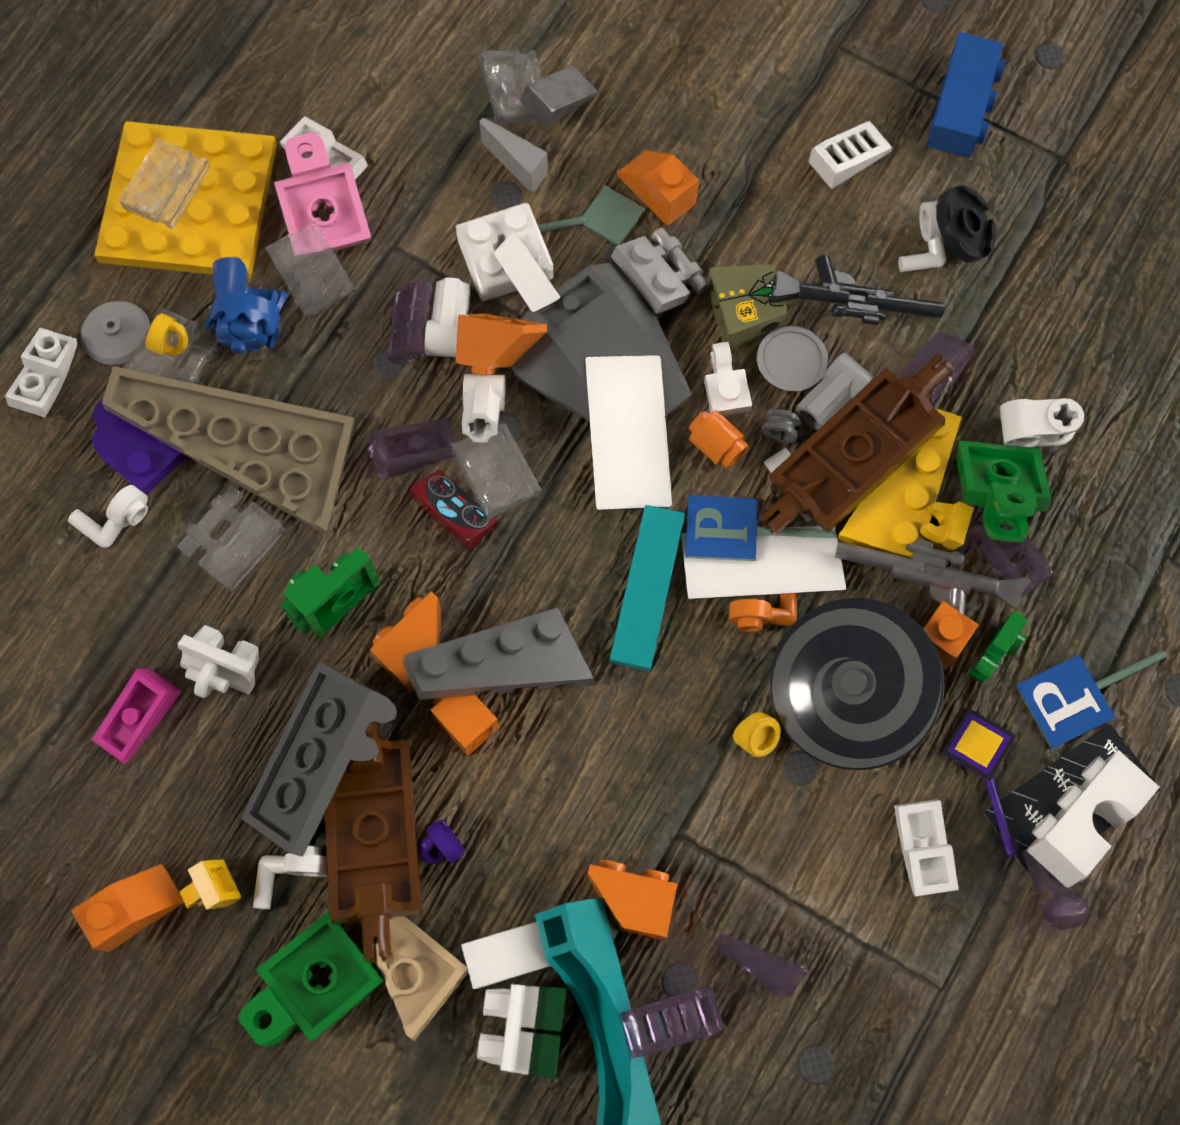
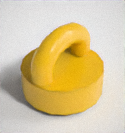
M164 313L158 314L153 320L146 337L145 346L147 350L159 355L166 354L173 357L182 354L188 345L186 329L177 322V319ZM176 332L178 336V342L176 346L173 347L170 346V343L173 339L174 333Z
M753 713L735 728L733 740L752 756L764 757L777 746L780 739V725L776 719L765 713Z

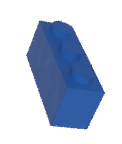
M959 32L950 56L926 147L970 158L975 144L983 145L989 127V122L983 121L985 113L991 114L998 92L991 90L993 82L999 83L1006 61L999 59L1003 43Z

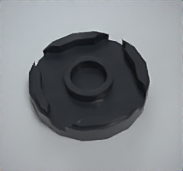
M967 185L951 187L939 196L936 204V220L940 234L948 249L958 259L966 263H972L982 260L993 252L996 242V226L993 219L988 220L984 212L989 209L986 201L976 190Z

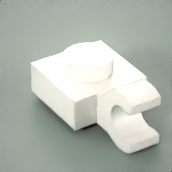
M728 342L712 344L713 352L710 353L714 374L705 375L704 379L710 412L717 410L722 416L750 412L752 402L745 369L732 370V358Z

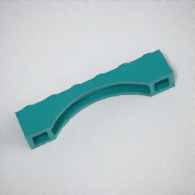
M602 897L565 903L535 914L545 959L558 972L574 995L585 1018L593 1042L599 1082L597 1125H661Z

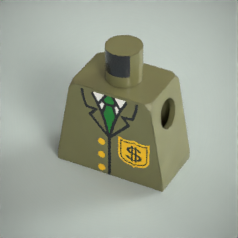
M770 264L713 267L709 270L708 293L722 341L729 343L730 351L760 340L773 330L784 327L788 315L787 308L802 305L805 302V299L801 298L775 303L769 301L773 290V277L776 274L775 267Z

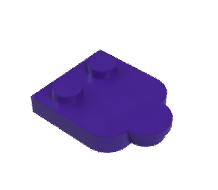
M102 399L97 403L93 412L94 422L98 426L92 441L94 450L104 462L130 485H134L144 494L148 495L187 456L105 410Z

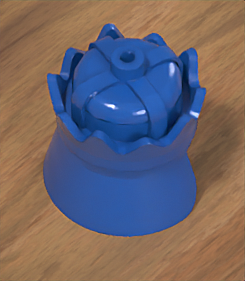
M225 257L216 260L212 264L216 298L212 303L211 311L203 329H209L211 326V332L216 334L217 340L225 346H231L230 350L237 354H246L247 351H259L265 345L272 350L275 341L279 340V313L287 298V292L281 289L265 290L246 286L247 268L240 258Z

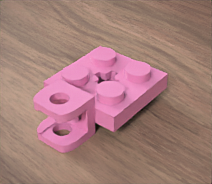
M315 132L289 138L286 141L285 149L293 177L274 182L297 261L372 241L350 162L331 167L324 143ZM312 153L311 157L302 158L304 154ZM320 202H325L327 208L334 207L335 212L329 215L330 220L322 222L321 218L313 217L312 212L318 210L317 204Z

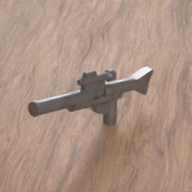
M916 539L915 544H906L905 550L913 553L912 558L838 541L835 558L890 570V577L929 586L928 592L932 599L941 603L945 601L964 615L965 597L969 595L970 590L996 595L1011 608H1018L1021 595L1031 581L1025 577L998 580L945 567L946 561H950L952 565L961 566L964 562V554L956 551L951 553L932 548L933 542Z

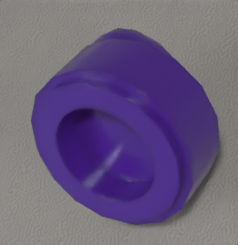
M438 819L426 828L429 837L421 842L418 854L424 862L435 864L446 858L452 864L464 855L465 850L462 844L443 820ZM435 845L439 849L434 853L429 852V850Z

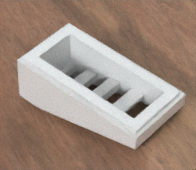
M868 121L813 147L809 163L827 185L833 189L890 153L892 146L873 124ZM867 135L876 147L872 149L863 137ZM857 142L864 150V153L861 154L853 143ZM846 148L853 158L849 159L842 150ZM836 155L842 163L838 164L832 156Z

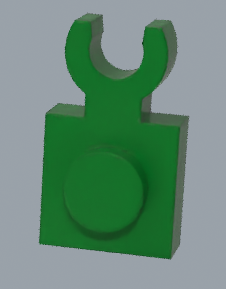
M1014 610L1003 621L968 675L983 684L992 675L1006 653L1013 657L1027 637L1021 631L1029 619Z

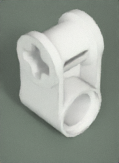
M1067 398L1049 400L1017 399L1008 401L1000 406L1004 445L1030 448L1062 446L1072 439L1075 431L1081 427L1084 421L1082 407L1076 401Z

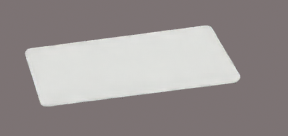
M512 231L494 252V256L530 310L535 312L559 300L560 296L518 234Z

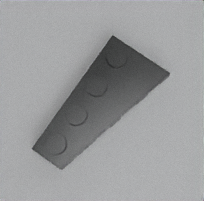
M558 607L405 654L402 661L418 699L474 695L475 691L496 690V693L514 692L515 688L537 687L538 690L555 689L557 685L574 684L575 687L590 686L594 679Z

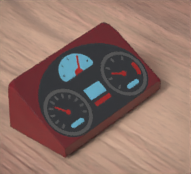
M440 469L409 489L411 499L468 551L498 523L497 520Z

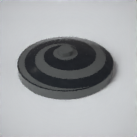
M868 598L834 600L822 604L803 615L793 624L781 640L771 667L770 694L772 704L785 733L795 745L810 757L821 763L841 769L869 770L880 768L909 755L927 738L939 717L944 698L945 685L942 663L932 640L925 630L902 610L882 601Z

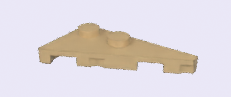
M405 916L393 917L389 920L393 959L382 962L381 957H379L377 943V965L381 969L386 981V987L402 1020L404 1031L409 1038L415 1041L469 972L462 962Z

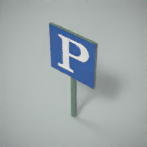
M1161 650L1097 682L1093 680L1081 657L1077 655L1017 684L1016 688L1048 745L1053 749L1115 719L1116 717L1100 689L1164 659L1167 654Z

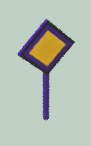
M968 707L941 753L984 778L1006 853L1009 857H1013L1015 849L993 775L1016 735Z

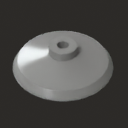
M111 301L96 307L88 314L81 327L80 340L85 352L95 361L109 365L122 364L134 359L145 349L146 337L151 325L146 313L137 305L126 301Z
M785 326L773 330L764 337L758 348L757 363L764 378L775 387L787 391H801L816 385L822 379L828 367V353L824 343L813 332L802 327Z

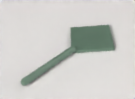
M605 185L582 217L539 224L538 228L540 232L583 225L618 246L622 244L645 213L646 208Z

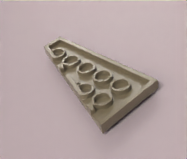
M112 367L102 401L105 410L325 535L328 534L355 424L354 417L120 367Z

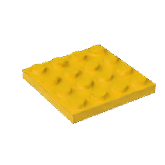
M125 121L94 254L98 263L213 275V262L225 257H237L245 263L247 278H251L277 148L275 136Z

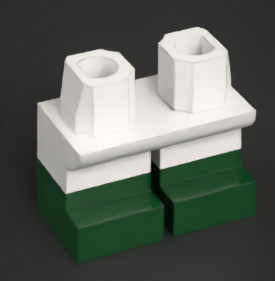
M511 984V990H486L483 1015L507 1018L505 1037L480 1034L477 1059L501 1065L500 1070L556 1079L561 1036L522 1032L521 1029L531 1028L562 1032L567 990L564 988L531 987Z

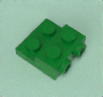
M359 547L351 554L344 553L337 558L330 568L331 572L327 576L314 564L308 571H299L288 582L287 590L282 593L285 600L280 604V607L288 615L287 618L302 634L305 635L310 630L320 640L381 584L371 559Z

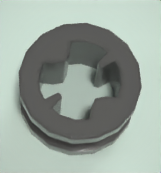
M770 409L767 411L765 420L768 423L763 425L762 434L766 438L779 443L795 442L798 436L796 429L801 424L800 417L783 409Z

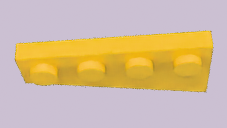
M936 409L945 417V425L856 507L838 535L837 540L912 558L913 553L905 550L906 544H915L916 539L925 540V537L920 533V528L924 524L930 523L932 517L931 514L925 511L928 506L937 500L962 417Z

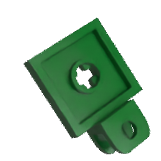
M959 440L955 454L964 504L984 507L982 513L984 528L991 539L1024 542L1028 533L1027 517L1032 516L1035 511L1047 512L1052 499L1040 449ZM1000 525L1009 526L1013 530H1005Z
M327 911L256 969L268 986L242 1008L238 1020L254 1042L263 1047H272L280 1043L298 1027H300L310 1042L313 1043L385 982L370 963L363 961V954L339 924H332L330 912ZM317 964L322 969L329 965L333 970L329 975L331 983L326 988L320 984L313 988L309 983L314 977L311 969ZM265 1014H270L272 1017L270 1026L266 1029H261V1018Z

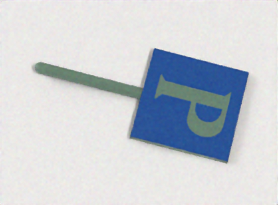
M688 495L685 558L756 561L757 535H772L770 533L771 527L768 530L765 527H757V499ZM784 528L778 536L833 538L834 532L832 530L827 533L825 530Z

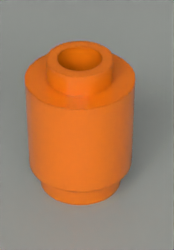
M717 410L712 411L710 414L703 411L689 426V430L692 432L689 441L717 466L722 464L727 470L734 466L749 448V445L743 440L745 436Z

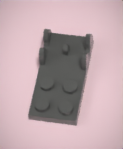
M318 661L241 819L290 854L303 857L350 760L367 761L379 753L375 740L366 736L365 730L368 724L373 721L384 724L396 719L397 712L392 701L335 668Z

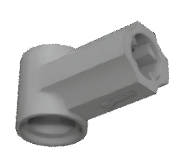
M842 353L826 370L822 381L797 405L796 412L801 417L802 422L811 430H818L875 377L847 353Z

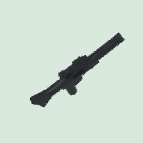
M828 255L815 259L820 278L818 285L802 283L781 271H777L773 277V290L769 298L771 303L796 298L836 303L831 309L833 317L842 318L843 316L861 318L862 323L878 325L879 321L886 318V315L878 312V309L942 318L945 311V305L941 302L893 296L892 290L858 286L851 275L845 272L834 271L830 256Z

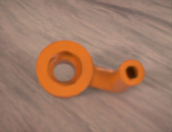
M797 593L780 594V608H773L771 603L758 599L736 600L729 604V622L737 625L738 630L741 632H760L763 630V626L767 624L792 626L797 621Z

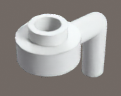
M937 201L924 202L920 207V229L924 240L928 242L929 253L899 257L900 272L936 268L945 264L944 240L936 220Z
M128 485L120 490L110 502L106 511V517L109 519L103 527L79 509L71 513L68 522L100 547L108 548L113 544L122 528L128 525L135 526L145 517L148 511V506H146L148 497L134 485Z
M308 846L303 857L290 853L285 854V856L265 855L261 857L258 863L253 908L271 909L275 873L306 877H327V857L321 856L322 848Z

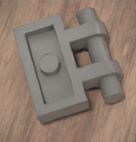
M664 228L657 229L651 236L657 246L653 247L649 240L643 236L616 246L611 255L612 259L656 314L685 303L691 294L687 289L688 286L697 295L703 294L709 288V284L702 276L703 270L696 262H690L681 251L682 244L675 236L670 237ZM666 261H670L678 272L674 273Z

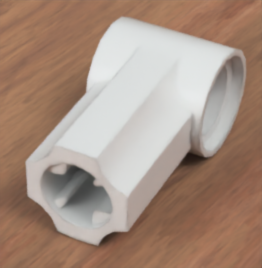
M445 278L442 281L436 282L432 320L427 321L425 330V354L427 356L456 358L458 315L468 314L470 300V284L464 283L458 278Z
M464 374L462 433L468 435L473 442L484 443L490 437L497 435L500 411H504L505 375Z

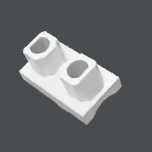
M206 625L193 638L184 634L178 643V648L182 650L180 665L182 668L187 669L185 677L196 682L194 693L201 698L208 697L213 689L225 693L228 687L249 695L255 686L254 670L259 660L258 647L246 641H238L231 653L221 649L224 644L223 635L218 630Z

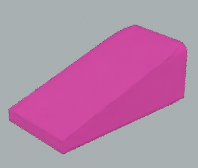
M136 669L91 740L122 763L127 764L172 707L181 690L151 669Z

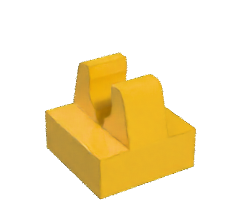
M960 501L955 504L934 502L926 508L925 512L937 518L938 526L931 523L924 524L920 528L921 535L933 542L932 548L946 552L953 551L964 544L974 507Z
M224 859L201 861L188 869L193 882L180 891L187 908L195 904L198 907L204 905L206 910L223 908L232 905L242 898Z

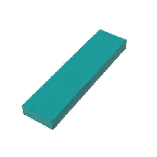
M645 505L609 661L611 664L647 672L651 671L685 513Z

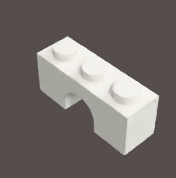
M1119 750L1106 760H1103L1100 756L1095 758L1082 772L1081 775L1086 780L1080 788L1073 785L1058 800L1057 804L1062 808L1055 817L1051 814L1047 815L1032 831L1037 839L1026 851L1066 888L1086 878L1111 848V845L1095 830L1092 814L1103 817L1116 829L1136 817L1159 789V786Z

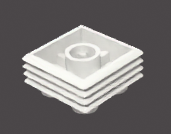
M528 203L456 225L458 243L482 301L517 291L494 256V252L512 231L518 234L548 280L554 277L552 260Z

